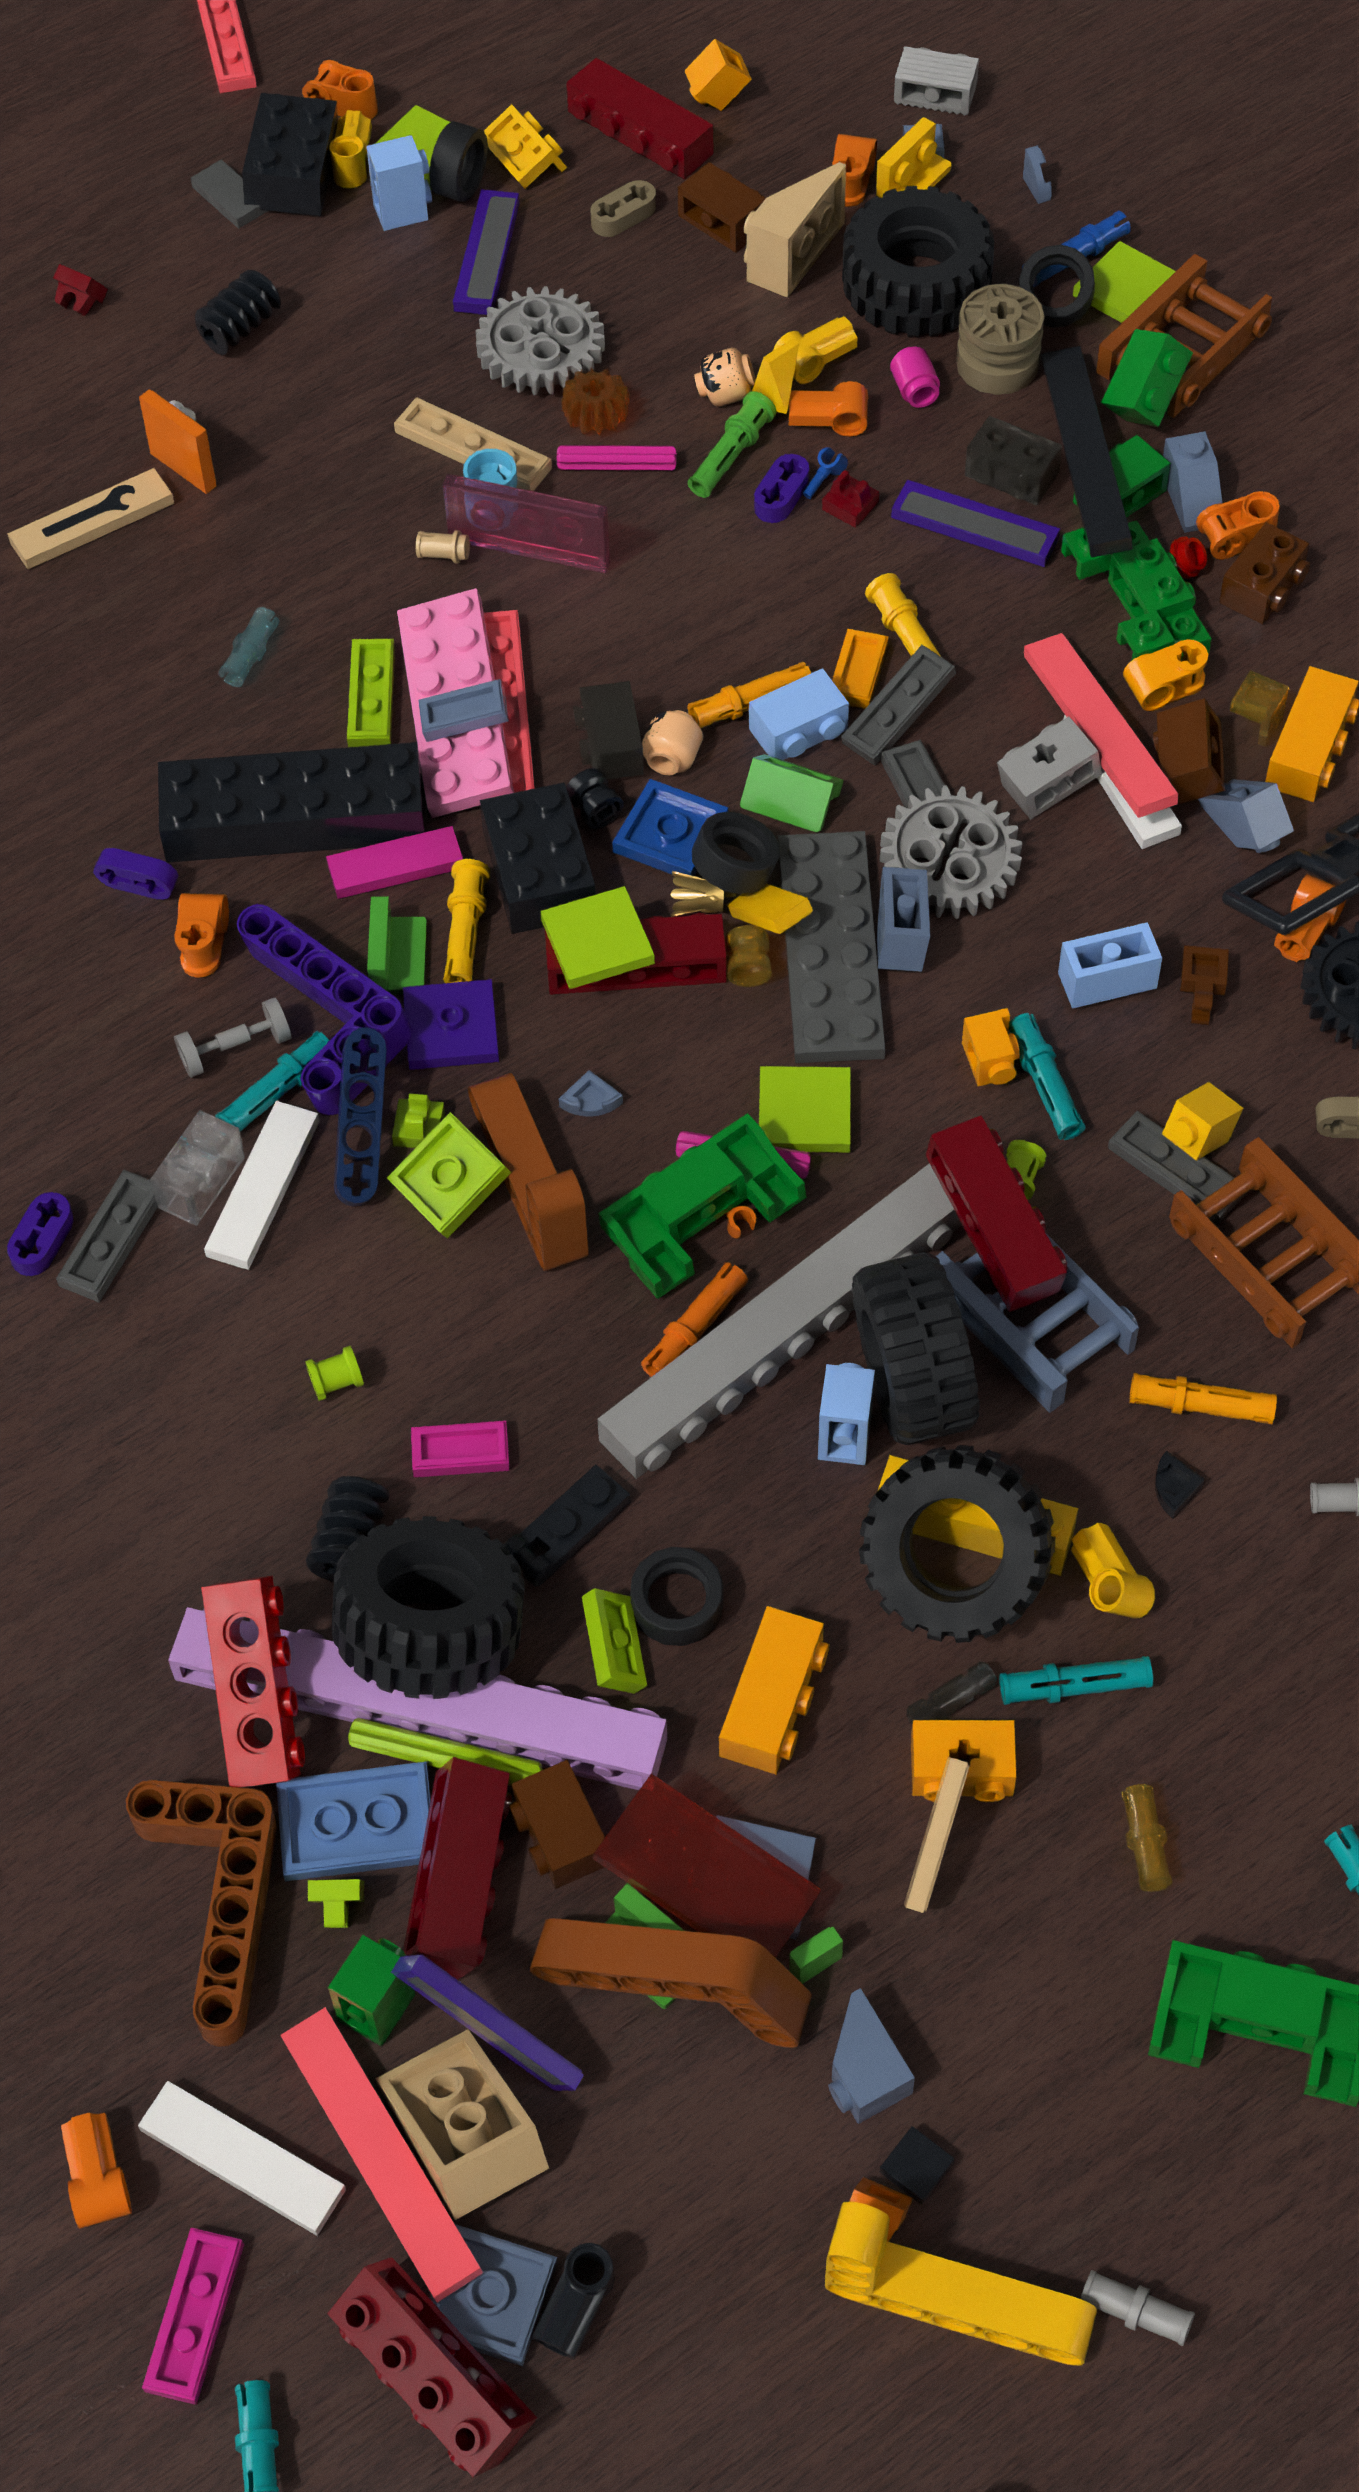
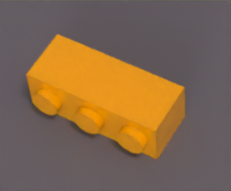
M1309 666L1270 758L1265 782L1277 783L1280 792L1313 803L1320 786L1324 788L1329 787L1336 763L1331 762L1333 755L1341 757L1349 732L1344 730L1346 723L1354 725L1359 713V699L1355 698L1358 680Z
M769 1606L766 1607L719 1736V1757L775 1775L782 1758L790 1761L799 1734L798 1731L792 1730L798 1714L807 1715L814 1693V1687L808 1686L813 1670L822 1672L830 1644L823 1642L824 1623Z

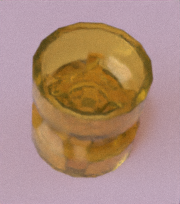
M753 925L740 926L729 931L725 936L726 953L730 957L727 962V973L730 982L742 987H755L767 982L772 975L771 960L767 956L770 950L769 934L767 931Z

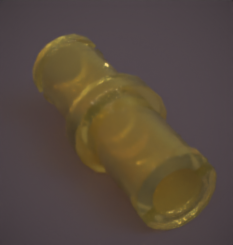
M1147 1784L1125 1788L1126 1791L1121 1792L1129 1831L1126 1833L1127 1847L1134 1851L1139 1876V1888L1146 1892L1168 1888L1167 1885L1172 1884L1164 1850L1167 1834L1166 1829L1159 1825L1154 1801V1789L1151 1785Z

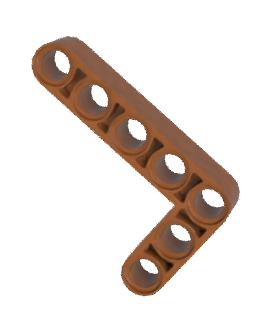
M508 1073L469 1086L470 1102L490 1151L512 1172L504 1180V1183L542 1270L547 1271L588 1257L585 1203L578 1180L572 1169L560 1173L556 1172L514 1075Z
M157 1780L142 1781L129 1791L126 1798L127 1812L136 1833L141 1838L151 1842L220 1848L193 2001V2016L204 2040L210 2045L217 2047L229 2046L237 2042L243 2035L247 2022L277 1837V1821L268 1796L255 1789ZM159 1804L163 1806L162 1811L154 1817L145 1818L141 1816L142 1811L150 1805ZM200 1809L213 1810L210 1818L203 1822L190 1820L192 1815ZM251 1813L264 1815L263 1819L254 1826L247 1827L240 1824L242 1819ZM242 1861L256 1863L255 1868L245 1875L232 1873L233 1868ZM235 1909L248 1911L246 1918L237 1924L224 1922L226 1915ZM227 1958L240 1960L239 1966L231 1973L221 1974L215 1971L217 1965ZM218 2008L232 2010L231 2016L221 2024L214 2025L207 2022L208 2016Z
M549 1918L545 1920L530 1967V1972L534 1976L555 1985L721 2003L756 2037L769 2044L785 2048L798 2046L812 1998L811 1992L764 1946L753 1940L732 1935Z

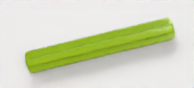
M362 1718L354 1719L348 1735L349 1745L354 1748L416 1763L427 1762L428 1766L441 1768L451 1758L456 1757L510 1773L508 1781L510 1786L514 1782L543 1770L542 1764L539 1761Z

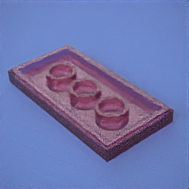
M447 474L443 483L448 534H453L455 530H460L462 535L469 536L470 545L606 574L610 564L608 513L606 506Z

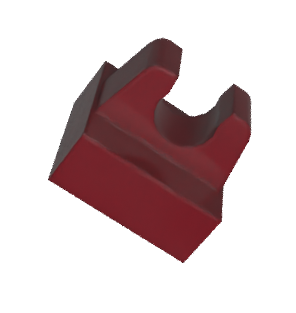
M61 264L58 265L53 279L59 282L55 302L67 309L70 300L76 297L77 300L73 310L82 316L88 313L95 301L102 304L108 291L106 287L92 277Z
M843 470L833 481L831 490L823 497L822 510L856 528L879 503V491L870 487L865 480L859 481L851 477L848 471Z

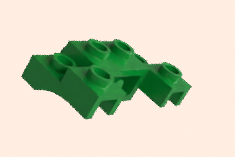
M1137 520L1128 523L1133 549L1124 552L1091 557L1084 528L1063 534L1061 552L1064 557L1070 555L1075 557L1077 561L1076 576L1079 580L1109 570L1108 582L1131 617L1130 620L1118 623L1116 640L1120 646L1128 643L1133 651L1132 660L1186 639L1202 643L1209 655L1212 638L1193 610V606L1196 604V596L1192 585L1189 582H1184L1177 571L1173 555L1170 552H1165L1157 538L1149 540Z
M747 1113L701 1145L687 1149L677 1161L664 1170L651 1173L640 1186L608 1206L598 1215L601 1228L628 1258L631 1270L651 1293L659 1299L695 1274L693 1261L682 1249L681 1243L746 1199H749L770 1223L807 1197L804 1181L785 1162L767 1138L763 1129Z
M1172 1940L1148 2056L1199 2068L1203 2059L1208 2029L1311 2054L1304 2094L1356 2107L1359 2102V1985L1316 1975L1315 1970L1304 1965L1289 1964L1282 1967L1265 1963L1264 1958L1251 1952L1239 1951L1232 1955Z

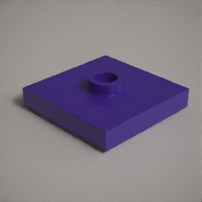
M492 979L403 987L404 1010L412 1029L411 1038L407 1043L409 1070L499 1062Z

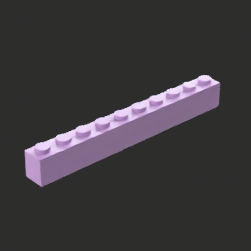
M187 1607L168 1660L174 1679L216 1690L204 1609L201 1611ZM252 1619L249 1622L242 1620L240 1623V1634L246 1642L254 1644L258 1638V1627ZM280 1629L281 1636H286L290 1645L291 1663L289 1666H286L288 1686H293L296 1691L298 1710L353 1722L356 1718H362L539 1761L542 1764V1768H549L568 1760L576 1776L653 1793L667 1742V1720L660 1718L658 1714L651 1710L633 1708L631 1711L611 1707L607 1701L597 1697L588 1696L582 1700L564 1696L559 1690L545 1685H538L535 1688L521 1686L503 1675H498L486 1685L479 1682L474 1691L463 1695L456 1691L449 1693L447 1698L433 1699V1695L422 1694L419 1695V1699L405 1697L402 1691L394 1690L391 1694L379 1689L374 1680L367 1683L354 1672V1666L350 1668L338 1654V1647L334 1642L325 1640L322 1635L306 1629H300L296 1633ZM252 1667L247 1673L249 1688L255 1693L262 1694L266 1686L263 1673Z

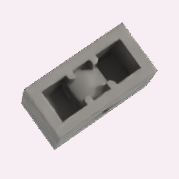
M1069 716L1057 724L1047 726L1041 731L1039 736L1021 747L1011 749L1005 754L1003 759L997 762L1002 786L1030 820L1102 774L1098 750Z

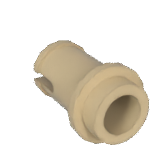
M455 530L453 534L418 532L416 537V555L418 558L452 559L453 563L458 564L461 560H467L469 557L470 538L468 535H462L460 530Z

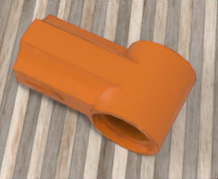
M848 381L838 384L833 391L791 390L789 426H832V429L837 434L847 437L857 436L866 430L868 424V391L864 385Z
M1306 874L1294 896L1290 912L1335 885ZM1346 900L1288 935L1278 933L1274 946L1281 951L1283 957L1294 962L1310 958L1312 947L1318 945L1328 926L1333 927Z
M86 2113L72 2117L70 2121L61 2125L72 2179L68 2181V2192L77 2227L81 2229L132 2214L128 2187L123 2170L117 2165L106 2114Z

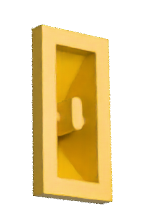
M795 337L763 357L752 391L767 396L775 405L776 411L787 414L799 348V342Z

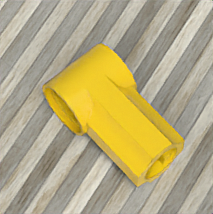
M347 110L343 117L338 118L335 139L329 145L333 180L336 185L343 188L358 187L367 179L366 146L370 143L372 122L361 111Z
M843 316L841 318L837 317L804 335L799 331L788 332L777 341L773 351L795 337L799 342L793 378L799 384H807L819 376L826 363L857 348L858 337L853 330L851 322Z
M1096 1523L1091 1527L1081 1529L1071 1539L1073 1543L1071 1551L1090 1582L1089 1597L1094 1607L1103 1612L1134 1619L1146 1615L1152 1608L1155 1599V1589L1152 1582L1146 1576L1136 1573L1108 1525Z

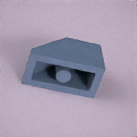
M1205 431L1166 438L1163 457L1171 463L1167 490L1184 533L1198 531L1196 520L1199 514L1211 505L1222 503L1218 463Z
M1232 779L1225 783V791L1198 799L1201 807L1236 847L1255 849L1257 853L1266 852L1279 846L1281 843L1280 838L1294 831L1277 783Z
M883 867L877 926L878 969L922 972L930 940L927 870Z
M861 1988L851 1993L833 2060V2082L828 2085L830 2093L841 2112L845 2113L850 2110L857 2123L860 2124L913 2094L915 2079Z

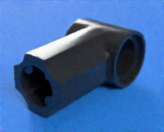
M584 2243L570 2251L566 2257L562 2276L532 2336L533 2340L561 2356L573 2360L576 2359L604 2298L609 2294L614 2285V2268L607 2250L598 2244ZM589 2260L599 2262L605 2269L604 2276L593 2285L581 2284L575 2278L578 2266Z

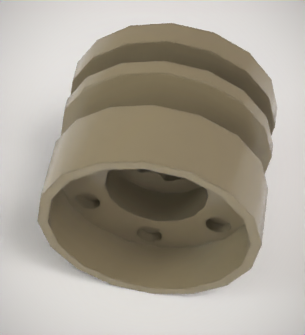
M1008 284L987 285L973 291L963 301L959 313V340L956 356L959 375L969 386L980 392L995 395L1010 394L1026 388L1036 378L1040 367L1042 328L1044 325L1042 304L1032 293L1021 287Z

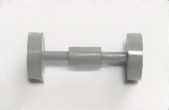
M274 997L262 1002L266 1020L249 1027L242 1024L215 1035V1040L195 1047L187 1031L175 1035V1044L189 1077L192 1078L204 1073L199 1055L217 1048L222 1052L250 1041L251 1035L270 1028L278 1044L292 1039L289 1025L278 1000Z

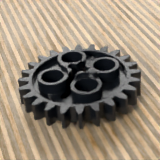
M1359 921L1355 923L1353 933L1350 934L1343 926H1339L1336 939L1325 934L1321 946L1314 945L1312 947L1310 958L1305 960L1300 989L1305 990L1302 1003L1311 1005L1309 1018L1318 1019L1323 1017L1320 1031L1325 1032L1332 1028L1336 1029L1335 1042L1338 1043L1348 1036L1352 1038L1351 1045L1352 1049L1355 1050L1359 1047Z

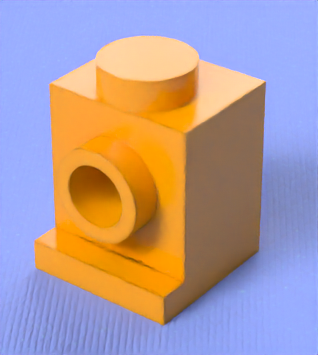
M1008 1008L964 1018L962 1045L978 1087L987 1084H1005L1016 1076L1014 1060L1020 1058V1051L1015 1034H1008L1010 1021Z

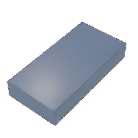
M501 679L418 700L422 734L426 742L509 721L505 688Z

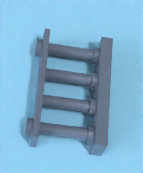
M1048 1236V1238H1049V1240H1050L1052 1246H1058V1245ZM1063 1250L1068 1270L1061 1288L1068 1295L1024 1327L1015 1326L1004 1315L1003 1310L1007 1307L998 1291L993 1295L984 1294L973 1283V1278L986 1269L978 1253H975L961 1264L960 1262L954 1263L943 1251L940 1252L936 1257L940 1260V1265H943L947 1279L952 1285L954 1297L962 1315V1322L1049 1413L1064 1403L1068 1381L1066 1375L1107 1344L1114 1341L1127 1355L1135 1350L1139 1327L1133 1314L1126 1307L1118 1306ZM1082 1308L1096 1322L1099 1328L1055 1360L1052 1358L1047 1359L1035 1347V1342Z

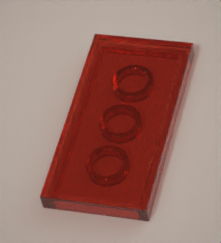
M652 1773L594 1852L592 1858L698 1932L739 1936L753 1940L764 1946L775 1958H777L822 1890Z

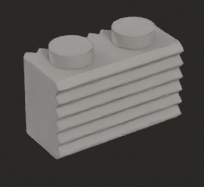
M904 46L895 75L894 102L897 105L902 103L904 106L909 104L911 107L918 106L922 108L924 106L927 110L932 108L934 111L939 109L941 112L946 110L949 114L954 112L956 115L962 113L964 116L967 115L978 83L979 58L969 57L961 53L948 54L936 52L924 47L912 48Z

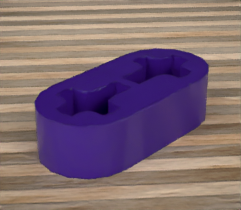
M785 454L775 460L754 493V510L759 519L768 523H777L789 516L809 484V463L805 458L796 454ZM784 476H790L787 481H784ZM778 495V496H779V501H776V500L774 501V499H775L776 496Z
M116 848L104 849L93 871L95 877L108 887L159 900L168 899L171 896L179 876L176 869L165 861Z
M48 1192L36 1197L12 1234L7 1245V1252L13 1268L19 1274L35 1276L46 1271L69 1234L74 1219L70 1204L63 1195ZM55 1210H58L60 1217H50L45 1225L43 1214L51 1215ZM36 1243L38 1254L30 1253L26 1259L23 1258L22 1250L30 1252Z

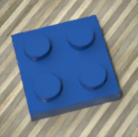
M649 779L612 842L613 853L669 874L675 871L695 876L697 869L692 862V848L700 829L708 817L716 813L728 812V807Z

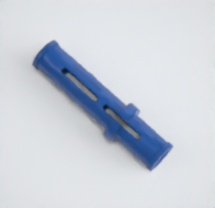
M1116 211L1113 215L1096 225L1088 224L1082 227L1078 235L1061 245L1075 248L1085 257L1088 255L1096 256L1102 253L1105 246L1128 235L1131 232L1130 222L1128 220L1122 225L1114 227L1119 224V221L1126 218L1123 212ZM1059 264L1042 269L1035 277L1033 287L1038 286L1041 282L1066 269L1067 266Z

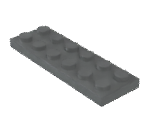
M865 831L778 835L781 889L807 897L813 909L810 915L785 931L795 1063L885 1059Z

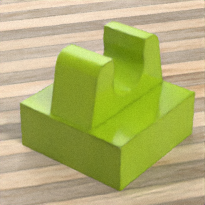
M409 1093L408 1099L399 1098L392 1133L393 1146L416 1148L444 1119V1102L430 1101L428 1095Z
M308 1880V1901L324 1904V1928H348L349 1902H364L363 1880Z

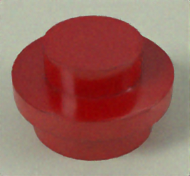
M1180 537L1171 543L1170 553L1175 559L1177 571L1181 577L1189 579L1197 576L1207 563V554L1203 544L1194 537Z

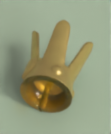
M672 871V875L675 876L673 878L674 885L681 888L672 890L671 897L683 901L673 904L674 912L671 914V917L697 911L702 913L723 912L724 897L736 896V893H724V890L710 884L706 879Z

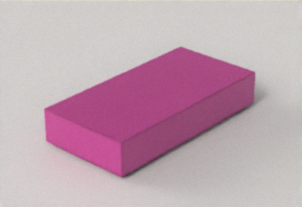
M506 1421L411 1427L414 1478L510 1471Z

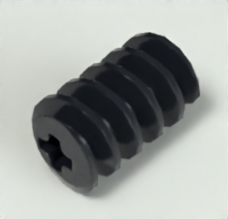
M246 270L240 274L239 279L229 283L228 288L221 290L217 297L210 299L206 306L197 310L195 324L200 336L208 347L216 354L223 356L229 352V345L233 347L239 344V336L247 337L250 334V327H259L262 322L261 318H270L272 316V308L280 309L281 299L277 289L266 276L255 270Z
M339 1477L328 1486V1498L322 1505L323 1515L317 1521V1533H315L311 1540L312 1550L306 1556V1566L318 1577L330 1582H334L337 1563L340 1557L348 1550V1547L361 1535L368 1537V1532L372 1528L379 1526L373 1520H380L385 1514L384 1508L378 1503H385L389 1500V1491L382 1485L362 1477Z

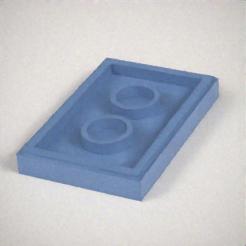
M427 1762L298 1777L290 1781L276 1783L285 1882L419 1865L431 1801Z

